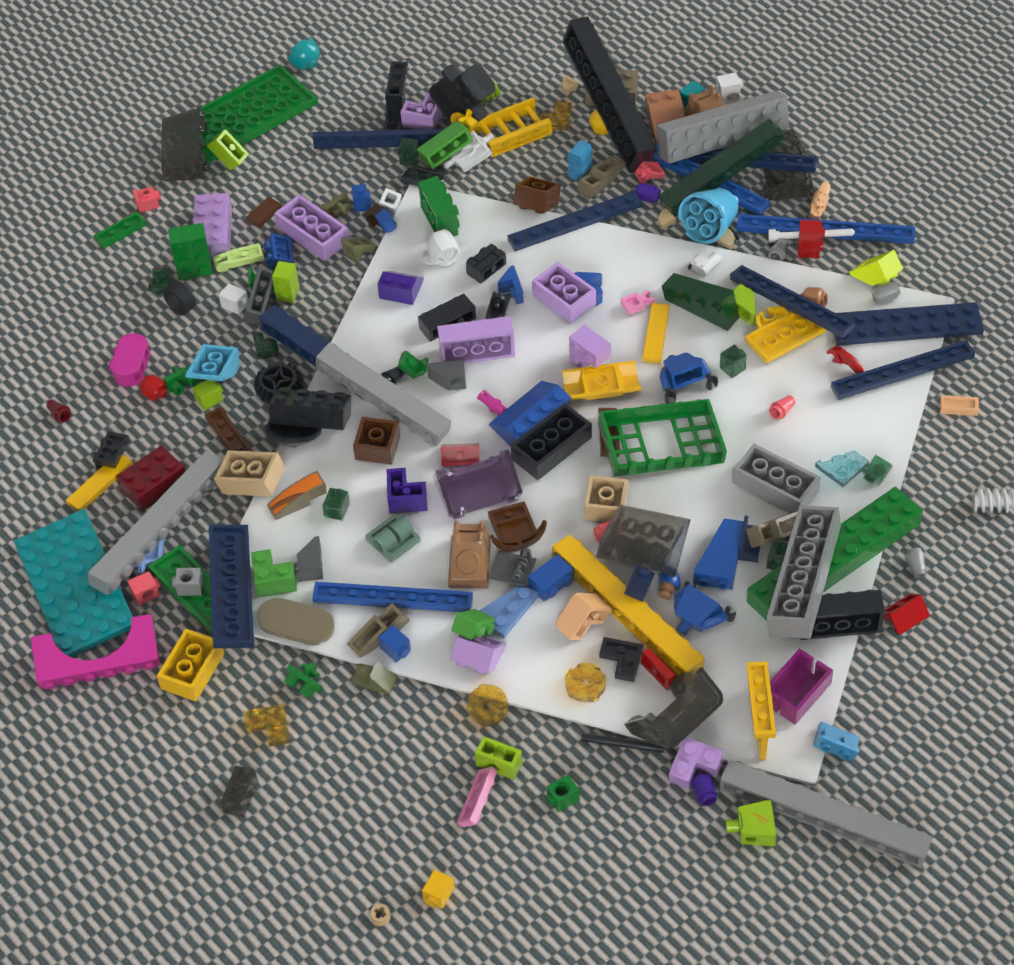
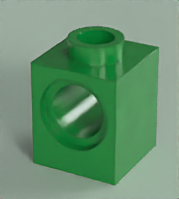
M566 775L547 786V795L545 797L551 807L554 806L559 813L580 801V790L571 777ZM564 793L565 795L559 796L557 794Z

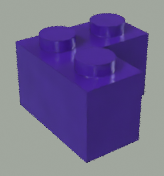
M406 468L386 469L389 514L428 511L426 481L407 483Z

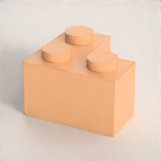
M575 593L569 598L565 609L559 613L554 625L569 640H581L591 624H603L613 608L597 593Z

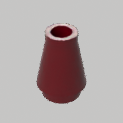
M53 399L47 402L46 407L57 422L64 423L70 419L71 411L68 406Z

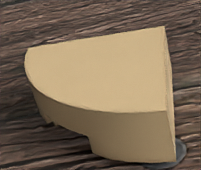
M568 75L564 76L562 81V91L567 95L578 87V82Z
M666 208L659 214V227L661 230L676 223V218Z
M727 229L725 234L717 240V243L732 250L734 247L733 232Z

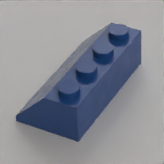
M540 381L490 422L489 426L510 446L564 403L568 405L571 397L558 384Z

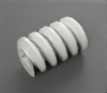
M978 488L976 493L974 490V512L977 513L978 507H981L982 513H985L986 507L989 508L990 513L993 512L994 507L997 508L998 513L1001 512L1002 507L1005 508L1006 513L1009 512L1010 507L1014 510V489L1010 488L1007 492L1005 488H1002L1000 493L997 488H994L992 493L989 488H986L984 493L981 488Z

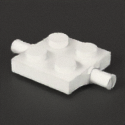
M473 130L470 132L473 141L452 155L451 159L443 163V166L447 170L455 164L465 173L492 155L486 143L495 139L493 134L490 132L482 138Z

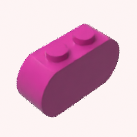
M132 333L119 339L118 345L114 347L113 360H110L109 370L112 371L114 381L124 387L135 386L142 381L150 357L147 339L140 334Z

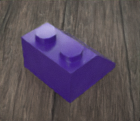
M383 271L377 284L379 299L413 305L424 277L395 271Z

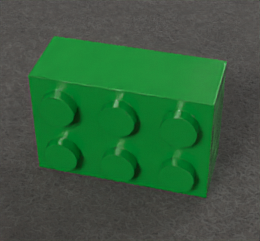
M438 176L419 181L420 207L433 232L446 229L453 237L457 236L458 228L460 227L457 218L459 211L457 206L453 205L450 193L447 194L444 182H441Z
M198 223L168 229L178 280L213 275L204 224Z

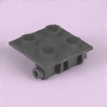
M529 548L522 549L520 555L498 551L487 579L526 587L528 575L531 574L537 558H532Z

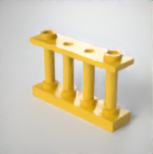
M534 97L491 113L477 122L474 128L476 134L483 132L486 136L491 132L490 129L499 126L504 134L488 141V148L492 152L491 158L552 134L551 120L549 118L540 120L535 113L536 103ZM529 114L534 124L525 126L520 117ZM514 120L519 129L510 132L505 123Z

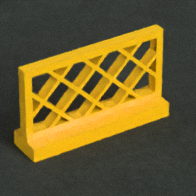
M746 662L754 739H757L759 760H766L768 738H776L768 662Z

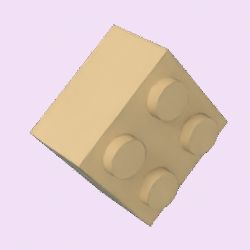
M590 475L584 503V520L608 522L616 519L617 522L623 524L628 499L629 480Z

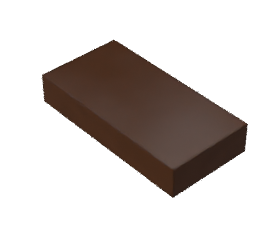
M267 197L246 216V221L261 228L274 216L276 211L282 208V204Z

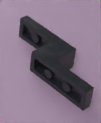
M391 61L385 93L387 112L383 130L402 129L401 110L406 102L404 89L408 62Z

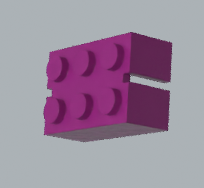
M800 648L770 681L773 711L777 713L780 710V715L795 725L831 685L833 669L819 660L815 664L813 674L815 658Z

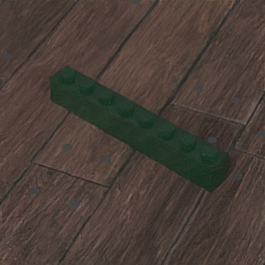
M770 119L760 123L752 131L746 133L742 138L733 142L729 147L719 152L709 161H706L688 176L659 195L661 206L664 209L666 208L674 217H677L679 206L687 196L695 192L718 188L784 141L782 130Z

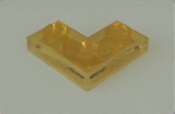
M555 102L553 113L537 112L536 114L540 120L549 118L552 122V130H569L572 102Z
M284 704L243 711L247 733L267 729L269 747L290 743Z

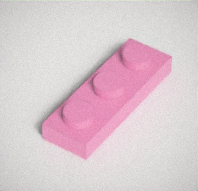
M493 767L478 770L457 821V824L462 828L476 825L479 821L480 813L487 802L489 791L495 782L497 770Z

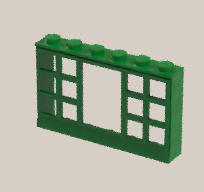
M709 399L599 412L597 424L601 432L613 477L722 464L725 462L727 449ZM705 416L707 425L695 426L692 417ZM687 418L690 427L677 428L675 419ZM670 420L682 457L673 458L668 456L666 459H649L638 423ZM634 424L636 433L623 435L621 426ZM616 426L619 435L610 436L608 427ZM709 429L712 439L699 440L697 431ZM692 431L695 441L682 442L679 433ZM638 438L641 447L628 449L625 439ZM621 440L623 449L615 450L612 441ZM714 443L717 452H703L701 445ZM685 446H697L699 455L685 453ZM642 452L645 461H631L629 453ZM625 454L627 463L619 464L616 455Z

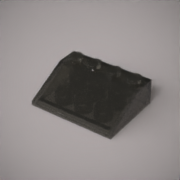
M619 505L600 539L596 558L608 563L636 568L638 565L657 574L675 577L691 520Z

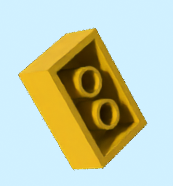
M185 628L157 674L160 689L197 702L224 656L223 648H213L212 637Z

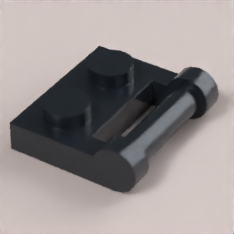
M410 163L408 170L401 176V183L418 186L419 181L438 176L441 181L444 176V170H432L417 166L415 163Z

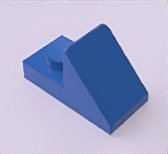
M512 265L498 281V293L510 292L511 298H515L516 304L524 303L523 289L515 266Z
M575 272V275L596 289V306L601 304L603 294L600 287L602 286V274Z

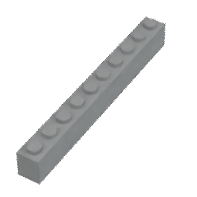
M206 450L88 572L89 585L106 595L116 590L123 579L129 577L133 569L143 562L145 556L155 549L159 541L165 539L168 532L179 524L180 519L191 511L195 503L200 502L203 495L213 488L214 478L223 459Z
M730 759L720 779V790L752 803L771 800L772 810L919 868H922L931 846L932 836L923 831H916L908 828L905 824L887 820L882 815H874L861 807L848 805L840 799L835 800L827 797L822 792H814L801 784L788 782L780 776L775 777L767 774L762 769H754L741 761Z

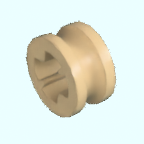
M377 904L372 907L370 916L373 924L376 926L387 925L391 919L389 908L384 904ZM379 912L381 914V912H384L385 917L382 918L380 916V918H377L376 913Z

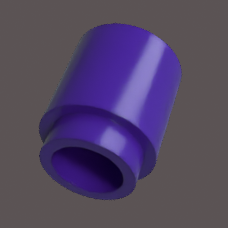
M640 183L639 186L636 185L634 190L641 201L657 203L659 201L661 189H658L657 186Z
M705 773L695 775L691 781V786L697 801L702 806L714 804L717 801V791L711 776Z

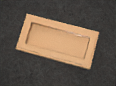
M940 395V414L978 416L979 397Z

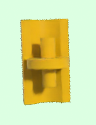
M467 109L465 116L458 112L451 115V124L458 121L467 127L469 133L473 130L476 131L474 128L477 125V120L471 117L472 111L470 109Z

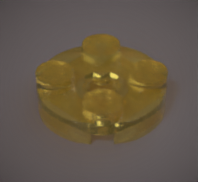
M577 664V667L569 669L566 673L565 688L570 698L577 701L596 702L606 689V676L595 664ZM587 679L590 684L583 685L580 682H584Z
M481 684L470 694L467 701V710L472 720L481 726L498 724L505 719L508 713V699L504 691L499 687ZM492 701L491 705L493 708L484 710V702Z

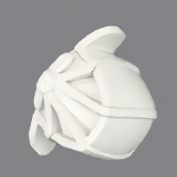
M448 230L436 231L432 233L428 240V253L423 256V262L427 265L437 264L449 267L457 261V258L466 253L467 248L464 244H458Z

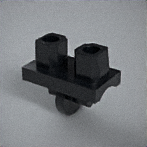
M493 291L486 319L505 317L511 294Z

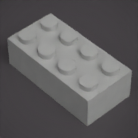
M753 443L733 468L732 483L790 513L798 511L799 505L808 506L817 495L821 477Z

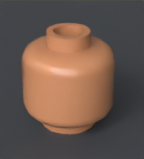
M807 287L800 294L823 307L827 306V292H824V289L820 287Z

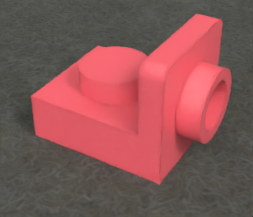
M642 161L634 172L638 181L645 184L649 179H662L665 176L663 169L656 161Z

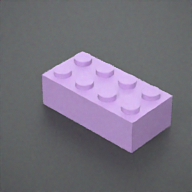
M229 193L195 195L193 224H204L210 258L213 259L215 255L225 253V251H229L231 248L232 205Z
M300 194L274 213L276 227L324 261L343 248L341 244L342 238H349L347 226Z
M511 316L437 326L442 362L464 360V364L515 357L514 331Z

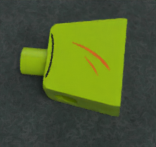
M771 800L740 806L737 808V819L725 820L726 833L739 832L741 844L776 845L777 835Z

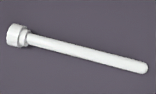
M769 229V244L776 243L778 239H799V231L780 232L776 231V229ZM853 229L825 230V237L852 236L855 231Z

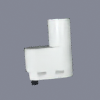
M713 252L708 258L697 254L689 262L688 269L701 276H706L721 260V256L717 252Z

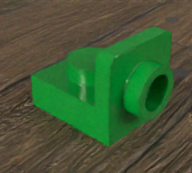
M404 351L401 353L397 367L412 379H415L427 372L429 359L425 357L419 361L408 351Z

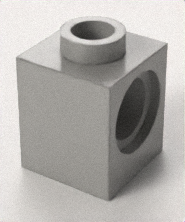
M176 568V576L172 577V586L176 588L178 596L202 595L203 576L201 568Z

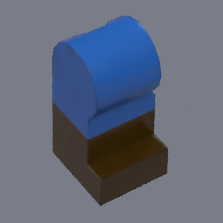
M374 204L363 214L369 226L374 227L378 225L386 233L392 232L397 227L392 214L378 204Z

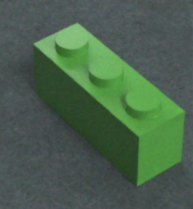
M455 121L416 150L422 162L433 170L473 140L467 127Z

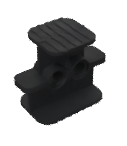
M450 64L442 70L444 77L429 88L430 97L439 107L450 125V118L453 113L458 112L465 116L467 109L472 111L471 117L476 119L477 122L485 118L488 113L481 102L494 93L496 89L493 80L479 64L472 65L461 74L454 65Z

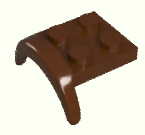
M525 501L488 511V518L497 537L495 538L493 535H490L491 540L497 548L503 551H517L527 548L539 541L546 530V520H543L540 527L536 529Z

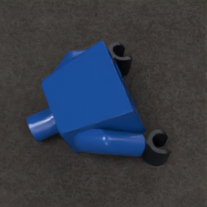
M682 353L677 356L670 355L663 361L664 367L661 369L659 378L663 391H666V404H669L668 398H673L676 403V394L671 391L672 388L675 390L707 378V389H712V383L715 387L718 385V378L713 375L711 376L712 372L703 358L694 357L689 353Z
M686 581L684 587L674 596L675 615L682 620L676 630L684 636L687 635L691 627L698 632H702L725 621L731 622L735 619L737 613H729L731 610L730 606H727L725 611H722L723 608L718 602L697 590L696 584L691 586L689 581Z

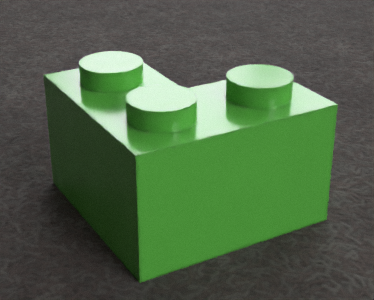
M271 549L251 552L258 598L297 591L292 562L273 564Z

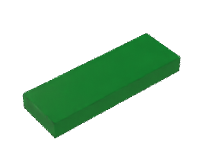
M135 212L93 235L101 248L105 249L145 227L147 222L138 212Z

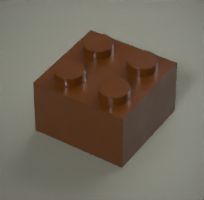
M529 176L515 185L513 205L519 206L520 209H532L536 213L543 214L559 204L561 184Z
M361 417L353 444L355 460L392 465L400 439L399 421Z

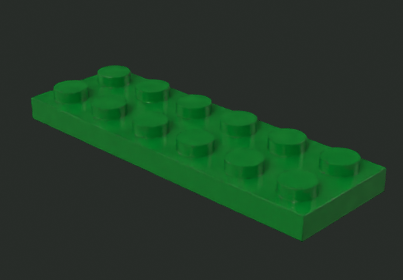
M179 544L150 564L148 569L212 635L210 575ZM176 568H201L203 576L202 595H177L176 588L172 586V577L176 576Z

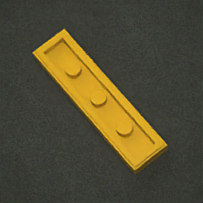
M651 304L642 362L661 364L670 310L669 304Z
M122 455L116 469L102 466L66 499L67 505L76 511L86 509L117 480L116 475L133 465L132 460Z

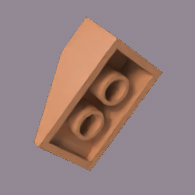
M678 89L645 94V111L655 143H658L657 125L685 117L682 100Z

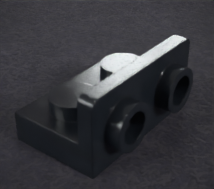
M111 431L107 432L105 438L101 440L98 451L93 456L96 470H99L102 466L116 469L130 441L129 435Z

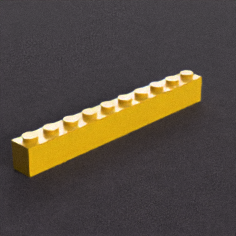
M569 534L552 546L551 558L558 554L574 568V580L588 593H597L613 608L610 613L678 675L684 683H687L704 670L705 658L702 653L696 651L687 639L682 638L658 613L649 608L644 600L641 602L624 594L627 586L622 583L618 576L611 573L604 563L598 561L591 551L585 549L578 539Z

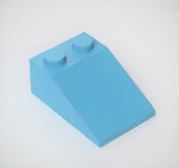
M203 344L189 367L186 377L224 381L234 377L240 367L238 348Z

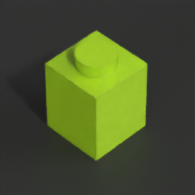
M206 380L192 388L195 400L204 411L223 401V388L220 383H216L214 380Z

